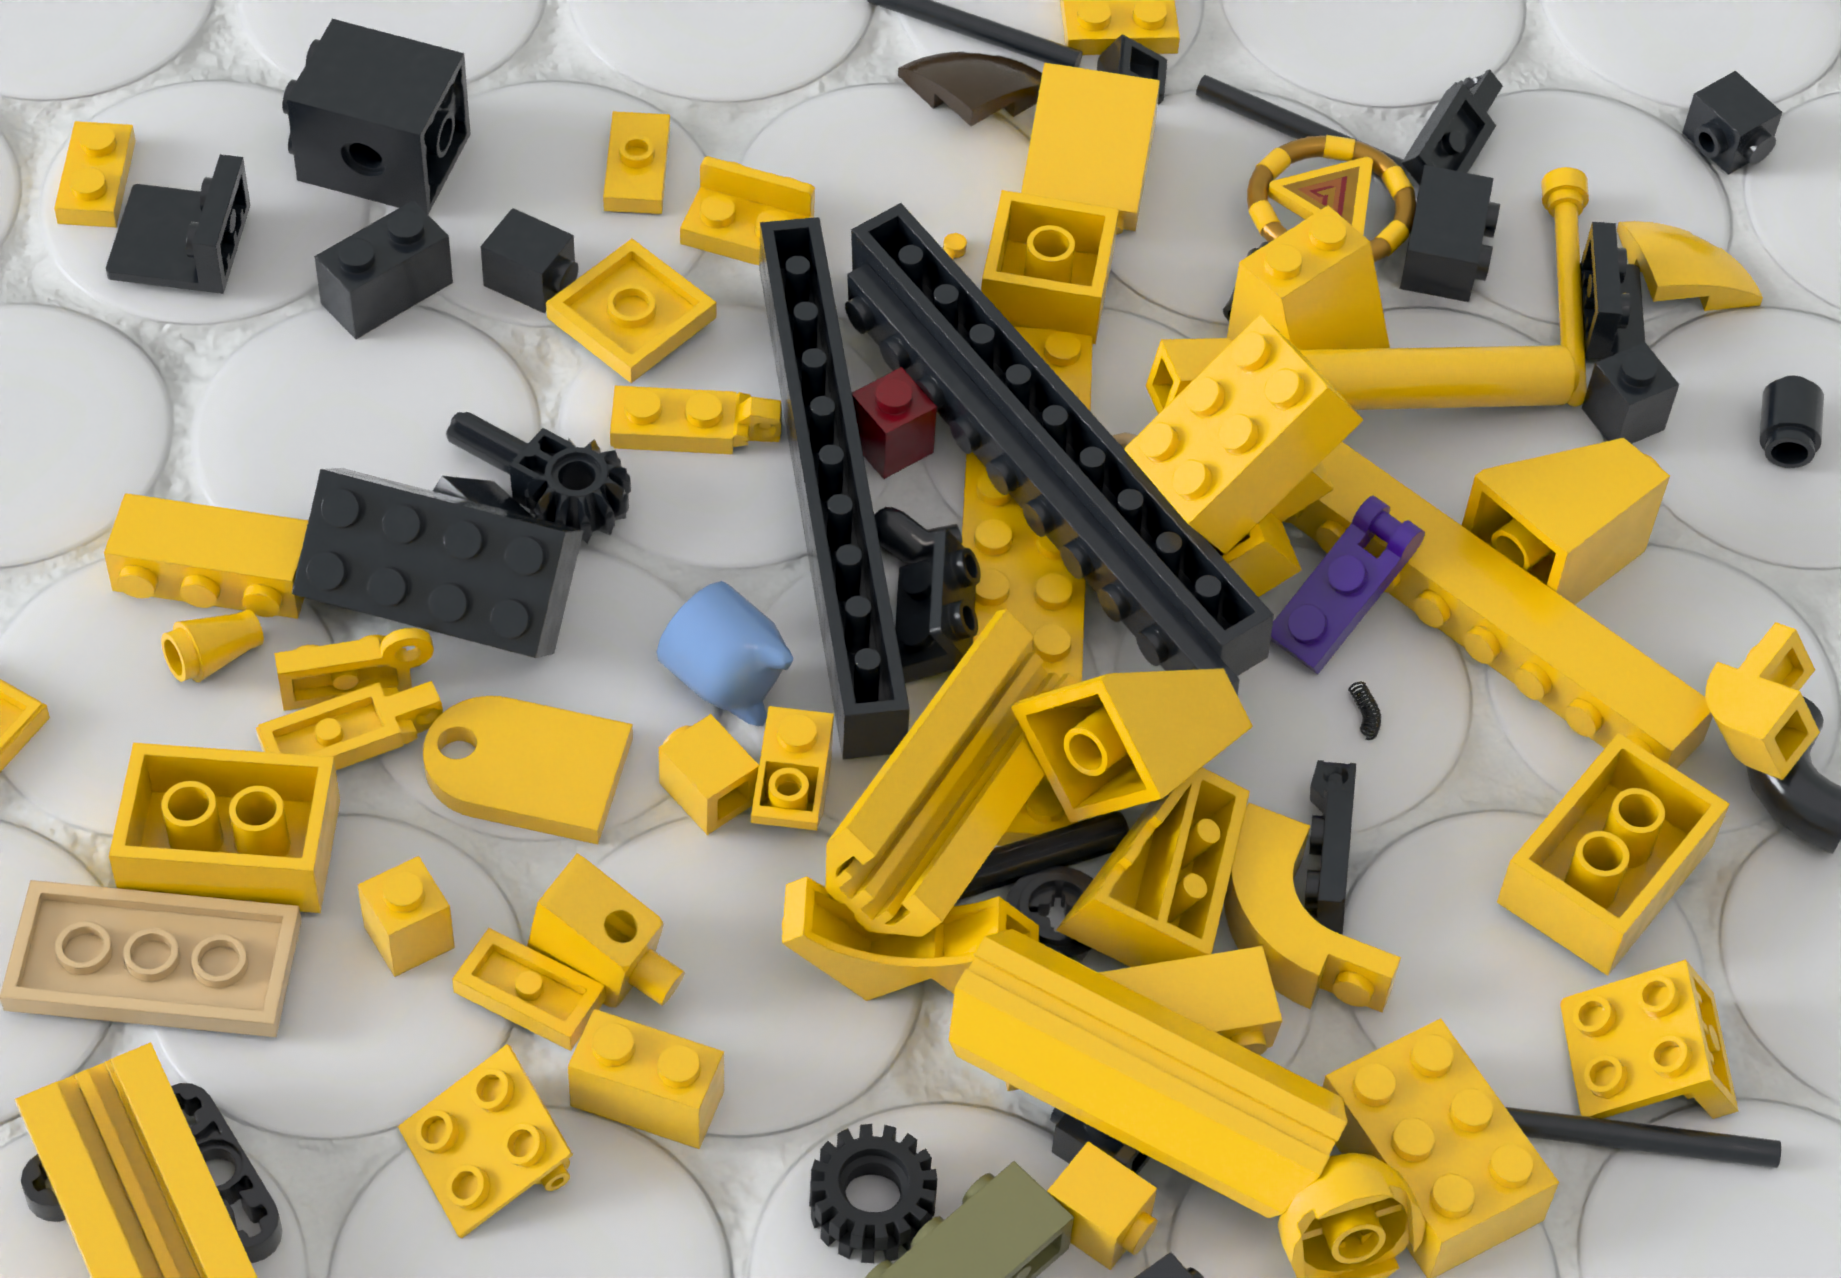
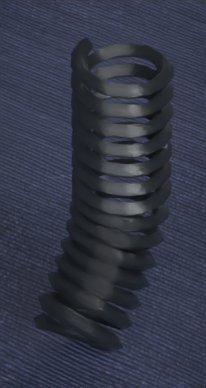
M1362 681L1355 682L1350 685L1348 691L1350 695H1353L1352 698L1354 702H1357L1356 705L1362 713L1363 719L1360 731L1365 736H1369L1365 740H1373L1377 737L1381 726L1380 709L1366 683Z

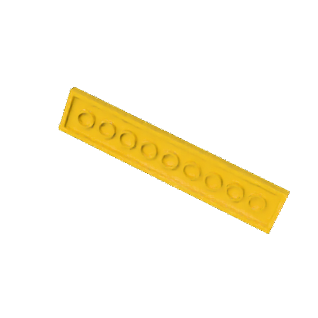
M1014 327L1091 412L1093 336L1044 328ZM973 452L966 454L961 535L963 543L961 544L973 551L981 572L980 582L976 585L975 613L978 620V632L973 637V643L994 614L999 610L1007 609L1034 636L1025 650L1028 653L1035 652L1044 661L1041 666L1047 673L1055 672L1060 678L1063 674L1070 673L1078 682H1082L1085 579H1076L1065 567L1060 551L1046 535L1040 537L1034 533L1028 525L1023 509L1010 494L1002 495L997 491L989 479L986 467ZM1046 775L1041 779L996 846H1003L1078 823V821L1070 823Z

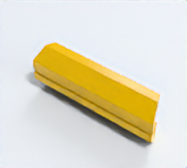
M1007 609L999 610L994 614L826 843L825 890L840 905L844 904L855 914L853 918L868 932L923 937L941 924L1045 775L1011 706L1019 700L1079 682L1070 673L1063 674L1061 678L1055 672L1047 673L1041 666L1044 661L1035 652L1028 653L1025 650L1034 636Z
M1014 929L984 936L974 953L973 961L968 969H965L955 986L949 1042L957 1057L1266 1218L1284 1214L1289 1209L1294 1196L1321 1176L1335 1143L1338 1142L1348 1123L1342 1097Z
M151 1042L14 1099L91 1278H257Z

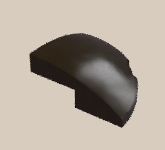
M964 51L922 57L898 68V77L933 109L946 103L970 126L975 125L1002 108L1015 117L1037 104L1042 77L1040 71L1017 60L1000 55L966 53Z

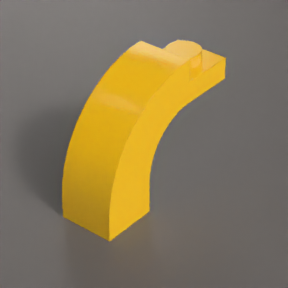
M1248 802L1224 899L1225 916L1229 931L1238 950L1263 946L1274 989L1293 1002L1308 1009H1311L1320 988L1333 993L1339 1000L1348 1005L1356 1007L1366 1006L1383 1013L1392 991L1401 957L1334 932L1317 922L1305 910L1298 899L1293 881L1303 860L1310 825Z

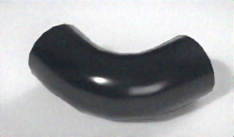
M1803 696L1819 731H1821L1824 721L1821 711L1812 701ZM1817 737L1783 780L1746 766L1751 789L1772 818L1803 840L1833 854L1841 840V786L1821 775L1812 764L1810 752Z

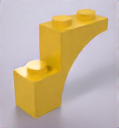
M807 876L786 884L782 944L866 1001L931 978L954 994L956 984L965 969H968L973 961L974 953L984 936L1014 929L1039 942V925L1000 896L976 903L953 906L941 924L923 937L868 932L853 918L855 914L844 904L840 905L825 890V886Z

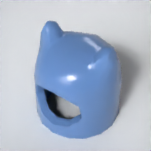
M723 581L709 584L701 589L678 610L664 630L656 651L658 661L700 698L731 712L746 723L755 726L764 725L767 713L763 700L777 681L782 670H788L793 662V656L785 645L786 643L775 623L732 586Z

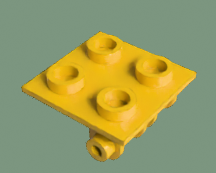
M508 1044L397 1126L460 1238L465 1237L534 1184H542L546 1191H553L565 1185L570 1179L567 1169L570 1165L569 1158L573 1156V1153L514 1051Z

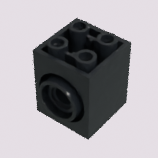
M333 18L321 39H315L311 43L307 52L305 67L297 80L292 79L288 83L282 101L283 112L289 118L288 152L294 155L297 181L397 208L414 200L427 214L432 209L471 135L464 53Z

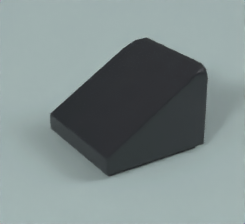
M1121 34L1099 56L1097 71L1160 80L1158 105L1164 101L1167 59Z

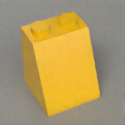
M1044 62L1021 193L1119 209L1116 235L1121 234L1123 229L1136 231L1156 124L1160 80Z
M1329 205L1239 262L1227 338H1230L1231 342L1261 314L1298 350L1390 348L1371 243Z
M1625 438L1485 468L1474 476L1462 526L1576 605L1645 552L1670 475L1661 469L1651 456L1639 451Z
M1224 668L1108 673L1019 700L1011 706L1070 823L1163 799L1253 727Z

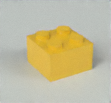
M1002 190L982 276L981 291L1013 327L1044 328L1093 336V344L1096 345L1113 259L1119 209Z

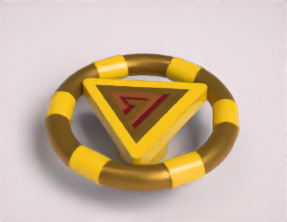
M1331 135L1300 138L1273 149L1256 165L1247 188L1249 215L1260 235L1267 241L1271 242L1288 231L1281 225L1280 220L1268 201V196L1305 220L1329 205L1364 235L1371 174L1374 172L1381 178L1395 201L1393 220L1370 241L1374 262L1390 256L1408 239L1412 231L1417 203L1414 188L1405 172L1390 157L1380 150L1355 139ZM1323 157L1347 161L1275 180L1290 164L1304 159Z

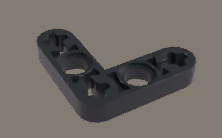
M192 1083L172 1085V1090L181 1109H184L187 1115L195 1117L196 1124L190 1127L205 1163L213 1159H225L232 1162L236 1167L232 1178L225 1184L216 1187L250 1262L256 1263L265 1260L276 1251L282 1237L281 1221L274 1200L211 1096L202 1087ZM37 1154L28 1161L22 1171L21 1185L28 1207L36 1217L53 1222L64 1221L66 1218L57 1197L51 1189H46L44 1181L48 1176ZM241 1199L242 1207L248 1218L254 1224L259 1223L261 1232L249 1237L244 1230L238 1231L234 1211L230 1205Z

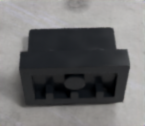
M220 154L213 177L204 178L201 191L144 184L133 185L106 265L107 278L114 281L224 294L251 206L243 157Z

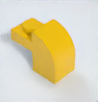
M1775 622L1762 640L1749 651L1746 660L1738 669L1717 662L1709 675L1705 691L1707 706L1734 757L1752 769L1781 780L1786 777L1820 733L1799 691L1814 673L1815 668L1797 630Z

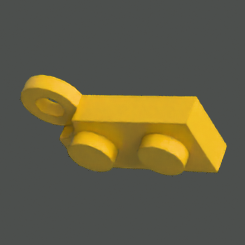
M403 628L393 631L386 636L368 635L355 641L322 646L304 645L294 650L274 653L283 710L310 707L378 682L382 689L397 687L398 691L401 692L412 688L410 668L426 663L433 656L432 638L425 630ZM415 646V648L408 651L402 647Z

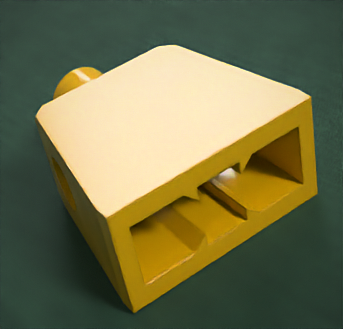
M576 853L537 902L527 947L604 984L606 987V1000L603 1004L608 1007L616 1008L619 1006L633 987L663 1006L673 995L685 975V971L656 952L664 926L660 916L578 853Z

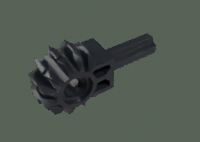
M457 412L452 417L450 426L446 431L448 441L509 474L512 498L530 509V514H534L535 518L584 530L582 539L586 544H588L592 532L597 530L611 535L615 526V520L626 519V513L629 509L631 480L626 468L621 467V460L618 458L616 450L601 453V449L595 439L584 448L576 447L570 438L567 441L545 428H542L529 443H526L470 412Z

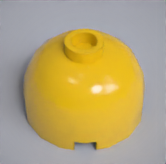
M1360 1153L1331 1155L1321 1176L1294 1196L1288 1210L1284 1214L1279 1215L1278 1220L1281 1243L1297 1278H1386L1400 1268L1395 1257L1406 1248L1409 1242L1414 1253L1423 1241L1426 1227L1421 1209L1411 1188L1402 1175L1373 1155Z

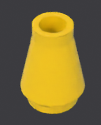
M250 609L237 614L178 621L174 623L173 630L164 633L161 638L162 650L167 665L174 677L180 682L191 678L195 682H201L250 649L263 645L264 642L260 622Z

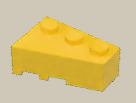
M1202 767L1163 799L1150 802L1056 931L1129 967L1212 954L1250 791Z

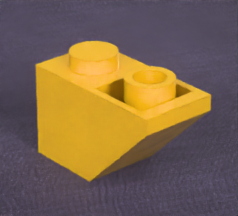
M774 706L768 707L751 811V823L818 830L824 812L832 760L834 713Z

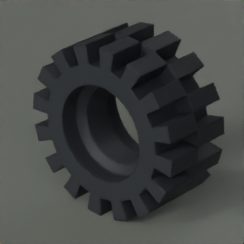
M872 1124L860 1125L859 1138L853 1139L847 1128L837 1133V1147L829 1141L824 1144L820 1149V1161L814 1159L811 1169L809 1207H811V1221L814 1229L821 1226L820 1239L828 1247L837 1240L839 1241V1255L850 1259L854 1248L862 1250L861 1263L873 1264L875 1251L883 1250L885 1260L892 1261L898 1259L900 1245H903L906 1251L911 1249V1242L915 1235L934 1216L938 1180L936 1169H931L932 1157L925 1148L916 1153V1138L907 1133L901 1143L896 1141V1127L884 1125L883 1136L878 1137L873 1136ZM879 1175L892 1180L897 1185L900 1191V1198L896 1205L889 1210L867 1212L854 1207L849 1202L846 1196V1189L850 1182L857 1177Z

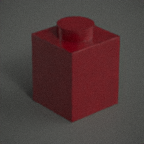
M902 367L852 392L863 456L883 479L934 453L937 406Z

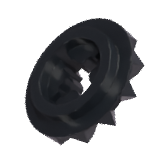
M1051 866L1025 874L1015 882L1007 895L1006 901L1039 925L1040 943L1069 958L1077 957L1081 961L1093 949L1060 932H1055L1054 927H1051L1050 918L1046 917L1049 915L1051 907H1054L1055 898H1061V907L1064 908V915L1066 917L1092 882V877L1074 868Z

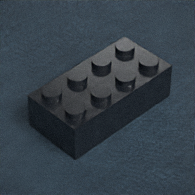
M345 468L320 469L292 594L521 655L539 658L555 653L584 530Z

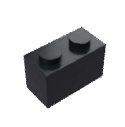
M1424 165L1399 289L1469 302L1474 280L1486 281L1493 246L1483 245L1482 241L1483 236L1494 237L1500 210L1499 203L1490 202L1494 178Z
M414 200L314 256L320 302L355 339L453 283L449 235Z

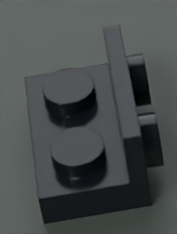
M1592 222L1580 263L1585 358L1603 360L1645 342L1640 268L1634 264H1627L1626 248H1618L1616 223Z
M948 529L935 533L934 554L932 558L899 567L895 631L905 683L955 669L972 646L973 637L978 632V620L975 613L976 585L980 582L981 578L980 566L973 551L965 548Z

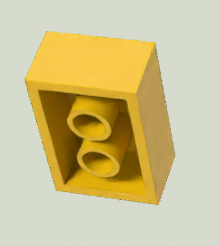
M1260 314L1124 450L1188 525L1226 555L1364 419L1309 360Z
M1617 733L1512 857L1497 903L1608 976L1713 847L1730 803L1625 736Z
M133 742L109 852L116 887L119 889L299 906L300 912L321 913L340 806L334 757Z
M1441 1018L1325 1075L1322 1087L1342 1097L1348 1123L1338 1142L1335 1143L1341 1154L1360 1153L1373 1155L1398 1171L1411 1188L1425 1219L1426 1227L1423 1241L1414 1253L1410 1242L1406 1248L1427 1278H1435L1545 1220L1559 1181Z

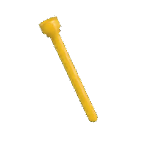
M1562 167L1551 170L1542 178V204L1549 214L1555 218L1560 345L1565 346L1569 350L1580 369L1578 388L1572 393L1567 404L1570 406H1580L1583 404L1587 392L1578 216L1583 212L1589 201L1588 178L1585 173L1576 168Z

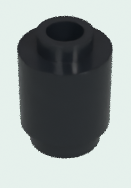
M1792 375L1775 380L1765 387L1762 394L1759 442L1765 451L1766 458L1772 464L1779 467L1798 468L1805 466L1813 460L1815 453L1821 447L1824 393L1817 384L1804 377Z

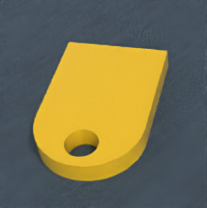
M502 696L470 698L445 710L429 728L423 745L426 780L431 791L440 802L462 815L598 845L633 740V724ZM455 741L468 742L475 747V750L469 756L462 759H451L441 753L443 747Z

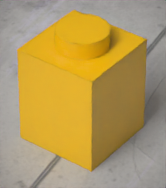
M709 714L692 726L685 725L676 729L667 737L663 745L658 747L660 785L706 835H709L753 805L759 764L712 714Z
M419 856L357 884L364 928L394 977L455 948L450 905Z
M1089 1141L1047 1190L1074 1217L1070 1243L1109 1270L1114 1267L1126 1250L1136 1255L1147 1243L1158 1222L1152 1216L1157 1188Z

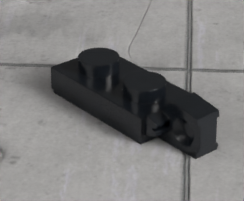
M1490 69L1477 77H1468L1464 81L1455 82L1446 90L1401 162L1419 186L1424 165L1468 173L1496 127V124L1487 112L1503 87Z
M1318 760L1310 786V801L1323 815H1312L1309 854L1322 855L1321 871L1307 870L1304 908L1307 910H1317V922L1343 935L1356 763L1345 764Z

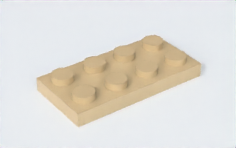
M30 880L0 993V1001L3 1010L10 1012L277 1037L301 925L300 908L294 905Z

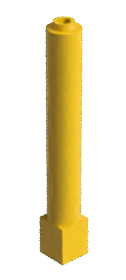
M1230 338L1161 339L1146 383V389L1158 414L1231 343ZM1562 345L1299 350L1354 410L1564 405L1569 401L1572 393L1576 391L1580 381L1579 365L1569 350Z

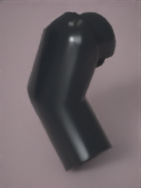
M884 507L874 514L879 544L907 564L933 557L934 536L936 532L948 529L960 543H963L957 524L925 529L905 512L894 507Z

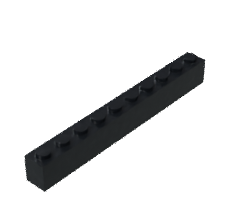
M899 203L851 229L852 271L866 263L870 265L1233 673L1239 676L1268 658L1274 614L1212 545L1188 525L1124 448L906 207Z
M820 218L760 222L759 271L842 759L892 755L908 733L910 707Z

